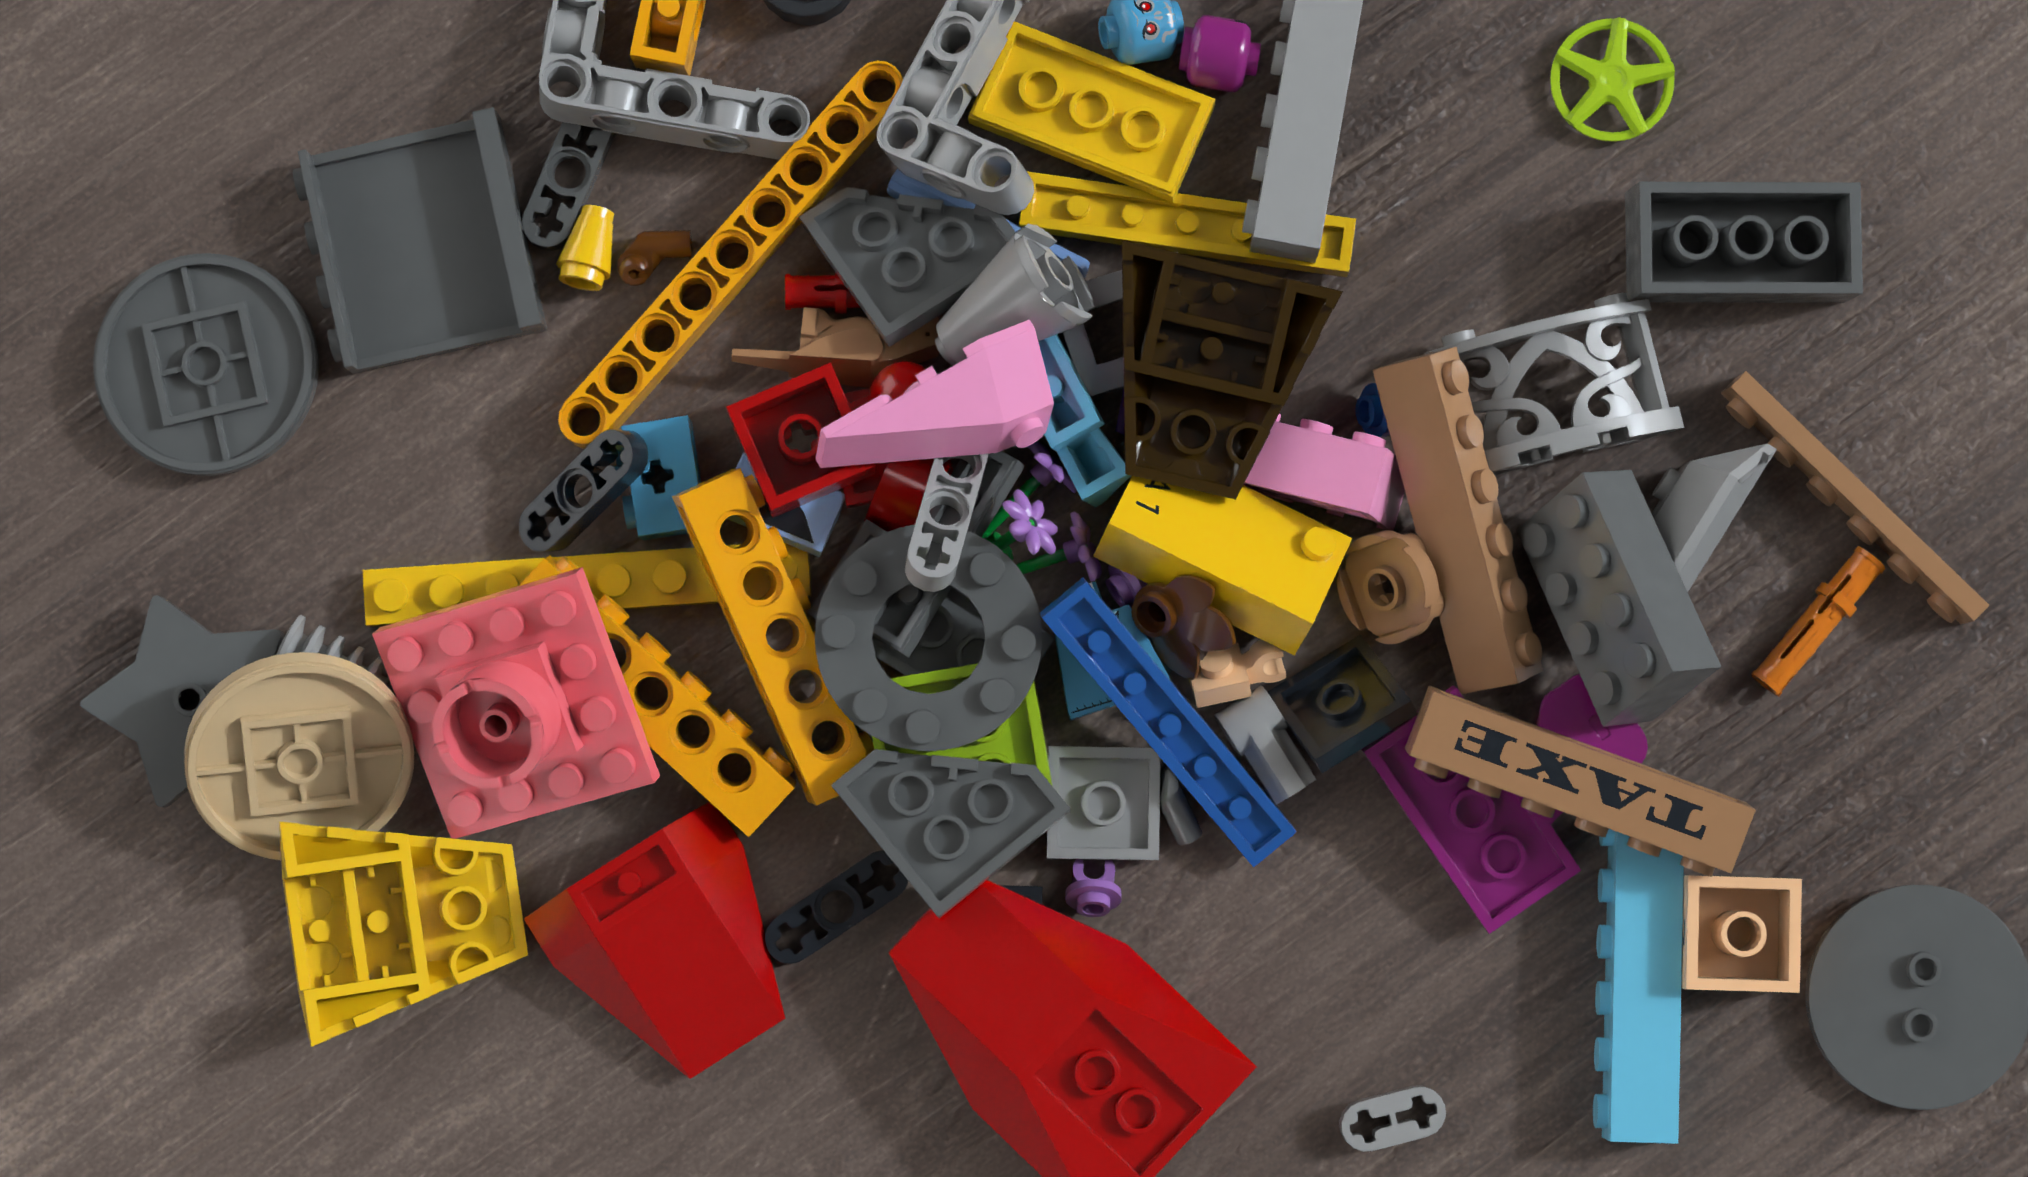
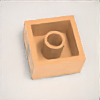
M1684 875L1681 988L1800 993L1802 879Z

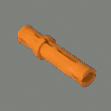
M1857 546L1854 549V553L1828 584L1821 582L1816 588L1815 593L1818 596L1785 633L1784 637L1760 666L1751 673L1752 677L1770 693L1780 697L1784 688L1809 658L1814 655L1843 617L1850 619L1857 611L1854 604L1878 575L1884 572L1885 566L1870 552Z

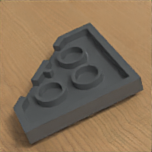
M849 187L843 188L799 216L804 229L888 347L949 310L1016 233L1003 214H998L975 204L974 209L944 205L943 200L902 194H899L898 199L872 196L869 195L868 190Z
M875 749L831 785L939 919L1071 812V808L1035 765L1009 764L979 761L978 759L939 755L928 756Z

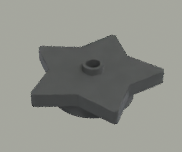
M158 595L153 596L135 662L83 698L80 706L137 742L155 803L158 807L166 808L188 791L184 765L185 739L189 725L198 707L191 711L185 709L184 697L187 691L194 689L199 693L200 705L208 693L231 673L247 664L276 655L285 634L283 631L276 629L214 634L166 598Z

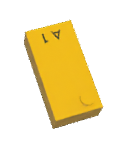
M1132 476L1093 557L1123 572L1129 573L1148 584L1160 582L1168 585L1172 580L1181 575H1194L1202 578L1215 588V596L1210 606L1220 610L1229 619L1231 625L1295 656L1316 619L1352 538L1243 485L1235 500Z

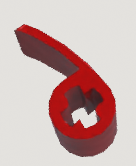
M934 458L889 462L876 489L864 522L868 519L887 532L900 527L915 525ZM946 461L943 467L949 474L953 463Z

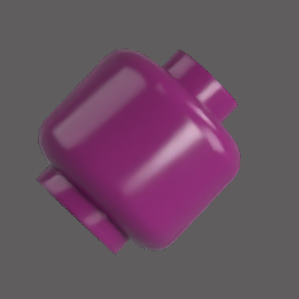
M1203 15L1197 19L1194 27L1185 26L1179 70L1187 71V79L1192 86L1236 92L1242 87L1245 75L1256 76L1261 43L1250 42L1251 29L1245 21Z

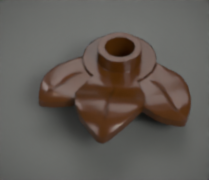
M1181 575L1172 580L1168 585L1153 582L1140 589L1135 596L1131 613L1136 627L1143 634L1152 637L1154 650L1159 659L1177 674L1194 680L1199 672L1201 650L1220 651L1229 649L1236 644V638L1229 619L1220 610L1210 606L1215 596L1214 586L1194 575Z

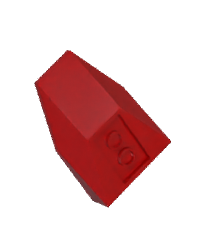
M988 879L940 919L929 908L888 951L971 1108L1042 1177H1155L1257 1068L1250 1059L1125 942Z

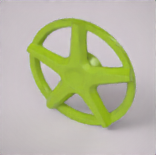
M1620 17L1596 20L1575 30L1558 49L1550 73L1551 93L1562 117L1578 132L1601 141H1625L1647 132L1663 117L1673 96L1675 68L1661 41L1643 26ZM1611 29L1603 59L1595 60L1570 50L1576 42L1588 34ZM1627 32L1645 41L1653 49L1660 63L1630 65L1626 60ZM1562 65L1586 78L1589 89L1571 111L1565 104L1560 89ZM1664 79L1660 102L1652 115L1644 121L1634 98L1633 90L1637 86ZM1614 104L1627 123L1629 130L1604 132L1593 129L1583 122L1602 105Z

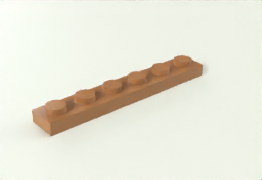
M1747 371L1737 376L1721 392L1729 401L1726 409L1730 415L1748 429L1754 425L1770 440L1768 444L1777 449L1773 456L1786 467L1790 468L1795 464L1810 479L1806 486L1817 499L1827 506L1835 503L1850 517L1846 524L1860 540L1868 545L1876 542L1890 556L1886 562L1897 576L1909 584L1916 581L1931 596L1927 599V603L1940 617L1949 623L1956 619L1960 624L1975 621L1989 607V604Z

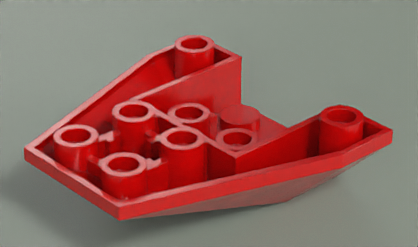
M710 802L660 829L568 887L524 918L554 968L689 1079L786 1019L771 955L765 943V930L744 845L725 815Z

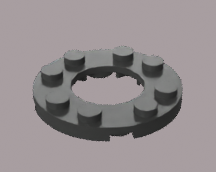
M910 525L885 532L871 539L853 552L838 568L823 594L818 609L815 628L816 655L823 681L830 695L844 714L860 729L885 743L900 748L916 751L947 750L972 743L988 735L1004 723L1020 706L1035 679L1042 651L1041 618L1033 591L1016 564L997 546L967 531L956 574L950 586L966 595L981 615L985 633L981 660L969 678L947 691L932 694L907 690L891 680L876 660L872 635L876 616L887 599L905 586L912 585L905 573V561L915 525ZM934 541L931 542L929 554L925 561V568L929 570L936 569L942 544Z

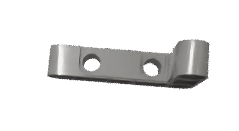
M553 0L545 25L542 61L539 72L540 105L544 113L551 119L564 123L599 128L617 134L780 160L789 148L807 133L810 126V113L800 99L791 95L759 90V88H756V92L714 85L711 79L646 68L645 72L602 65V60L599 59L604 35L607 0ZM568 81L577 86L579 90L570 97H559L554 95L550 88L557 82ZM677 100L683 102L689 110L679 117H671L666 115L660 109V106L667 101ZM779 119H786L793 122L797 126L798 131L790 136H781L771 129L770 124Z
M946 0L879 124L877 141L893 164L904 175L930 185L949 196L964 199L998 214H1016L1025 209L1032 200L1034 183L1012 151L1004 146L981 138L957 126L971 98L978 95L1008 41L1006 35L1024 2L1027 3L1030 0ZM968 44L964 50L955 53L959 47ZM916 138L912 145L903 148L907 141ZM1005 175H1010L1005 183L994 187L998 179Z

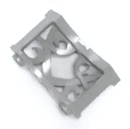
M1627 293L1613 294L1595 300V308L1540 319L1477 337L1473 329L1452 333L1441 338L1443 347L1424 353L1429 354L1457 347L1458 355L1462 362L1476 359L1485 361L1489 366L1487 376L1484 378L1471 377L1469 380L1474 387L1480 390H1494L1490 400L1471 401L1474 413H1486L1482 444L1489 469L1495 476L1554 460L1553 456L1580 449L1584 453L1617 445L1641 442L1684 428L1679 406L1669 407L1645 315V312L1651 311L1649 299L1629 302ZM1618 326L1628 365L1615 369L1609 363L1619 353L1621 341L1613 347L1603 343L1601 332L1606 327ZM1587 328L1584 334V344L1561 334ZM1527 341L1510 362L1499 350V348ZM1545 350L1574 361L1597 378L1585 386L1578 394L1572 407L1571 428L1561 430L1554 415L1542 404L1530 399L1513 398L1521 379ZM1630 375L1632 378L1635 394L1633 393L1632 389L1629 387L1627 382L1624 380ZM1606 387L1611 394L1601 397L1599 401L1607 405L1608 413L1604 417L1594 416L1589 411L1588 401L1593 394ZM1508 411L1526 412L1534 416L1537 421L1535 432L1530 435L1520 434L1517 431L1516 425L1522 417H1511L1506 420Z

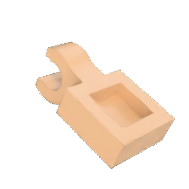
M1260 639L1243 654H1241L1238 643L1226 650L1208 651L1204 659L1200 660L1197 677L1194 680L1189 679L1196 707L1200 708L1251 697L1250 684L1261 682L1274 683L1285 679L1286 671L1282 662V657H1284L1283 650Z

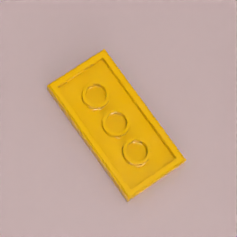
M1014 21L1006 35L1008 41L979 91L968 116L969 124L1173 203L1214 110L1215 99Z

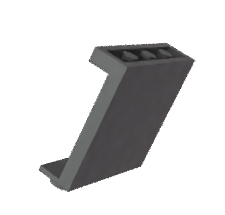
M494 107L472 112V120L316 155H311L306 149L297 151L301 167L293 169L295 188L300 201L308 200L312 221L304 223L306 239L311 254H320L324 275L316 276L318 294L323 308L331 307L336 327L335 329L328 330L329 345L334 361H343L344 368L351 373H361L547 331L529 243L522 226L523 216L502 121Z

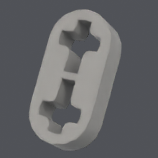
M1422 1085L1409 1086L1359 1099L1348 1104L1342 1111L1339 1119V1128L1343 1139L1354 1149L1363 1152L1375 1151L1425 1138L1436 1133L1444 1123L1446 1108L1441 1096L1434 1090ZM1415 1096H1420L1421 1100L1426 1104L1433 1103L1434 1112L1426 1115L1427 1125L1419 1127L1414 1119L1401 1121L1396 1119L1395 1113L1412 1108L1413 1102L1411 1098ZM1361 1110H1366L1371 1118L1388 1115L1390 1124L1372 1129L1373 1139L1369 1141H1364L1360 1133H1351L1350 1125L1358 1122L1357 1112Z

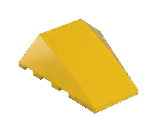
M279 822L282 880L298 992L310 1047L528 956L512 844Z

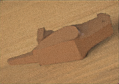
M804 307L799 350L732 349V362L789 372L788 377L793 378L831 362L840 384L870 388L876 375L890 364L901 361L918 364L938 357L939 351L935 344V338L938 337L936 326L939 318H934L894 345L888 347L868 317H850L835 320L830 318L824 310Z

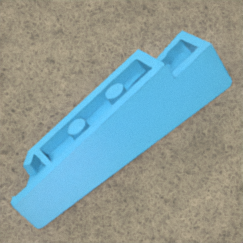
M1057 334L1039 341L1054 401L1047 431L1044 435L1051 449L1057 451L1081 499L1097 507L1104 503L1131 475L1125 474L1124 459L1099 428L1105 423Z

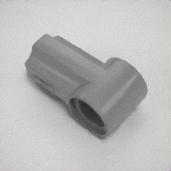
M1262 685L1251 691V697L1238 699L1214 714L1217 723L1240 757L1244 756L1275 805L1316 780L1301 752L1296 748L1285 729L1288 726L1281 712Z

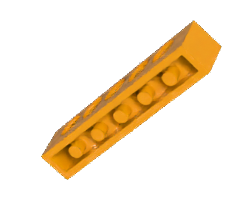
M741 468L731 469L675 494L672 498L788 759L795 768L794 772L809 803L817 806L839 796L831 785L874 750L873 742L867 732H857L854 723L838 707L823 681L816 655L815 631H812L804 613L805 610L811 608V604L798 577L790 580L781 560L788 557V552L779 531L775 526L767 529L758 508L765 506V500L757 481L752 474L744 477ZM732 515L740 517L747 526V537L736 548L727 546L722 541L720 535L722 523ZM754 567L764 569L770 578L768 592L759 599L750 598L743 587L746 573ZM783 618L791 625L793 637L787 647L782 650H774L767 642L766 631L774 620ZM800 670H808L815 679V690L804 701H796L789 691V682L792 676ZM824 721H831L837 728V742L830 750L819 752L812 743V733L818 724Z
M549 555L538 564L519 586L578 569V567L565 556L557 562ZM604 594L598 600L593 595L608 637L619 641L626 650V660L620 669L649 747L747 837H750L795 788L796 781L790 776L795 768L773 747L770 746L765 752L749 738L754 730L736 712L729 708L722 714L707 699L712 694V691L696 675L687 670L681 676L666 662L671 656L670 652L657 639L647 632L641 638L625 624V621L630 616L612 598ZM646 677H656L662 680L668 690L666 702L659 706L645 704L638 695L640 680ZM688 715H697L703 718L709 726V738L699 744L685 741L679 732L680 720ZM731 753L741 754L749 761L751 774L742 781L728 780L720 770V760Z

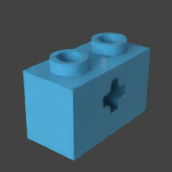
M687 415L621 426L622 430L638 433L644 439L648 449L646 468L630 485L632 495L622 497L627 529L637 528L638 537L643 541L688 534L672 496L701 483L691 419ZM616 445L619 453L616 463L617 465H623L620 454L624 447L623 445ZM654 466H662L667 474L674 475V480L665 482L664 493H658L651 484H646V479L652 478L655 475Z

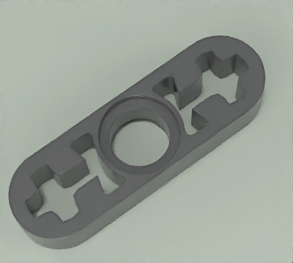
M562 122L522 218L524 233L533 245L546 251L558 250L565 246L581 213L582 206L587 204L616 133L593 130L586 143L588 149L596 150L594 157L590 158L584 151L578 148L565 147L568 139H572L579 145L584 133L582 125ZM576 159L582 162L586 169L583 182L571 189L559 186L555 181L557 166L564 160ZM550 189L562 199L575 200L571 209L562 202L560 204L556 219L563 225L562 230L559 233L550 231L546 238L540 237L541 229L534 223L537 216L547 217L554 204L551 198L544 197L546 190Z

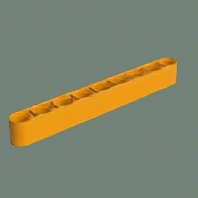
M877 60L869 62L859 69L808 127L807 133L789 148L564 402L559 411L558 422L560 430L571 443L581 449H585L600 433L606 430H618L801 224L799 216L815 207L877 138L879 124L903 81L901 73L894 65L886 61ZM879 78L886 79L895 86V92L892 97L881 103L871 101L864 94L867 85ZM844 119L855 123L859 130L855 139L850 143L838 144L828 137V131L836 121ZM803 161H814L822 168V174L818 181L807 186L794 182L791 177L792 171L797 164ZM767 202H777L785 208L783 220L773 227H763L755 220L756 211ZM731 243H740L749 251L746 262L735 269L725 268L720 265L719 254L722 248ZM695 284H702L709 287L712 292L708 305L697 311L685 308L682 304V297L686 289ZM660 325L672 328L675 336L670 348L663 352H652L647 349L645 343L646 336L651 329ZM631 367L636 370L638 378L634 389L625 394H615L610 391L609 379L616 369ZM586 408L597 410L601 418L598 429L588 436L575 434L572 422L576 413Z

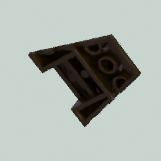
M1122 240L1125 474L1236 500L1270 434L1273 424L1292 392L1306 360L1311 355L1321 335L1320 333L1343 291Z

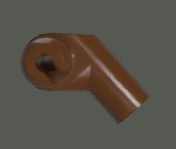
M691 230L643 231L639 233L618 259L617 269L622 281L630 286H639L646 282L664 258H691Z

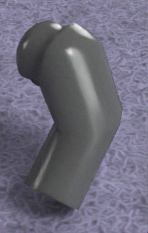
M1165 765L1160 771V808L1177 844L1186 845L1201 837L1202 830L1183 790L1186 787L1170 768Z

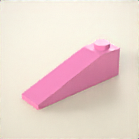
M1031 321L1021 322L978 339L962 348L967 357L963 361L938 375L931 366L915 375L918 381L913 383L903 395L893 400L889 395H880L822 428L815 458L820 468L998 453L1015 445L1018 448H1024L1037 442L1047 431L1054 401L1036 331Z

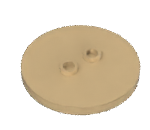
M308 652L286 653L263 658L243 666L219 682L208 693L196 710L188 728L184 748L185 777L191 799L197 811L219 836L246 852L281 861L279 822L378 832L397 812L408 792L414 769V746L410 726L400 702L394 693L374 674L355 663L331 655Z

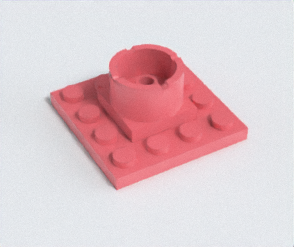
M583 567L386 625L372 633L396 698L407 717L413 742L451 838H461L653 784L660 777Z

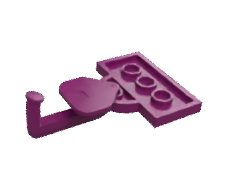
M1580 673L1572 676L1544 696L1541 702L1537 726L1632 761L1643 763L1647 754L1648 744L1645 733L1639 724L1632 723L1603 727ZM1454 685L1445 690L1447 693L1464 698ZM1416 715L1361 750L1485 931L1491 934L1581 871L1551 826L1563 812L1555 809L1553 817L1549 818L1521 807L1523 797L1502 790L1500 797L1494 798L1467 787L1470 779L1467 776L1449 770L1446 779L1415 768L1414 764L1417 758L1410 756L1405 750V746L1415 723Z

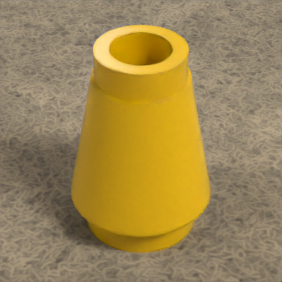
M597 205L582 206L581 213L556 263L561 269L559 280L562 283L581 290L600 291L604 280L611 277L612 223L614 219V213L611 210Z

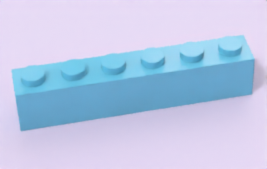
M1609 829L1606 837L1599 836L1600 846H1608L1607 869H1600L1598 874L1599 902H1607L1606 925H1598L1596 948L1598 958L1606 960L1605 981H1597L1595 992L1597 1015H1604V1038L1597 1037L1594 1046L1595 1070L1603 1071V1094L1594 1095L1593 1123L1595 1128H1602V1138L1610 1142L1678 1144L1684 866L1680 865L1683 856L1663 848L1659 857L1643 853L1627 845L1630 836Z

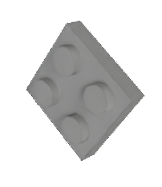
M1048 746V760L1053 788L1071 808V812L1047 830V858L1159 860L1160 757L1153 748Z

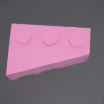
M1279 414L1244 485L1268 497L1289 503L1296 501L1327 509V514L1343 518L1344 514L1372 520L1377 524L1376 528L1394 531L1405 489L1396 456L1388 448H1385L1386 440L1378 436L1356 431L1353 433L1352 440L1332 435L1334 429L1332 426L1310 419H1301L1299 427L1280 422L1281 414Z

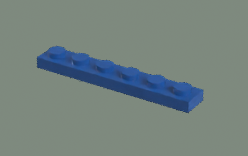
M1084 577L1040 612L1046 624L1253 867L1297 832Z

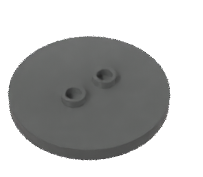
M212 253L190 254L169 259L151 267L131 281L119 293L108 309L98 331L93 358L94 381L99 402L105 416L117 434L134 451L153 463L175 472L197 476H219L235 473L259 464L276 453L293 437L307 416L315 396L319 375V354L313 327L306 312L292 292L277 278L253 263L240 258Z
M1901 885L1882 889L1861 898L1846 908L1833 920L1820 938L1811 957L1805 985V1004L1810 1030L1820 1052L1831 1068L1845 1082L1864 1095L1882 1103L1907 1109L1930 1110L1957 1105L1979 1095L1992 1086L2005 1074L2022 1049L2028 1034V964L2020 945L2004 922L1985 905L1972 897L1955 890L1932 885Z

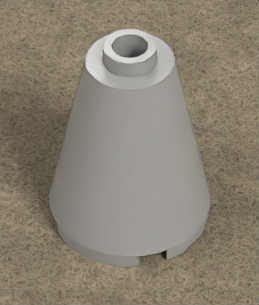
M1027 224L1018 230L937 323L938 337L935 338V344L942 357L949 364L954 366L966 359L967 357L962 348L1027 320H1030L1033 324L1039 342L1082 325L1092 317V314L1088 313V311L1094 307V300L1080 270L1070 256H1067L1062 261L1058 259L1049 248L1057 241L1038 225Z

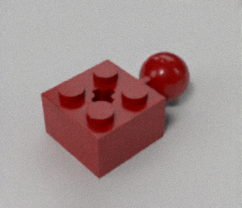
M908 361L890 364L876 375L871 384L869 395L848 403L830 362L726 406L730 421L772 518L876 473L875 463L820 468L815 459L820 431L825 426L880 395H889L893 400L903 395L907 388L918 381L915 375L926 370V368L920 364ZM801 429L805 436L815 434L817 439L811 442L810 451L801 453L798 448L790 450L787 445L793 442L792 432L794 430Z

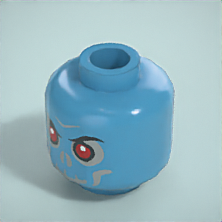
M1110 0L1106 16L1099 18L1098 31L1104 49H1111L1119 62L1126 65H1135L1170 58L1176 48V44H1180L1183 41L1184 21L1181 8L1175 0Z

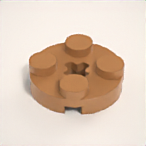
M1382 530L1356 539L1349 545L1345 555L1349 554L1346 560V567L1338 571L1337 588L1347 617L1359 630L1367 628L1374 635L1379 636V638L1374 640L1380 643L1397 644L1420 635L1429 627L1434 618L1441 615L1444 610V598L1439 591L1437 575L1432 562L1425 553V545L1422 539L1411 532L1400 534L1392 530ZM1387 577L1393 585L1394 595L1392 593L1385 594L1382 588V583L1387 581Z

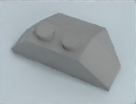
M1768 443L1692 460L1682 465L1678 471L1670 467L1656 486L1652 495L1658 498L1659 502L1651 514L1687 592L1777 449Z

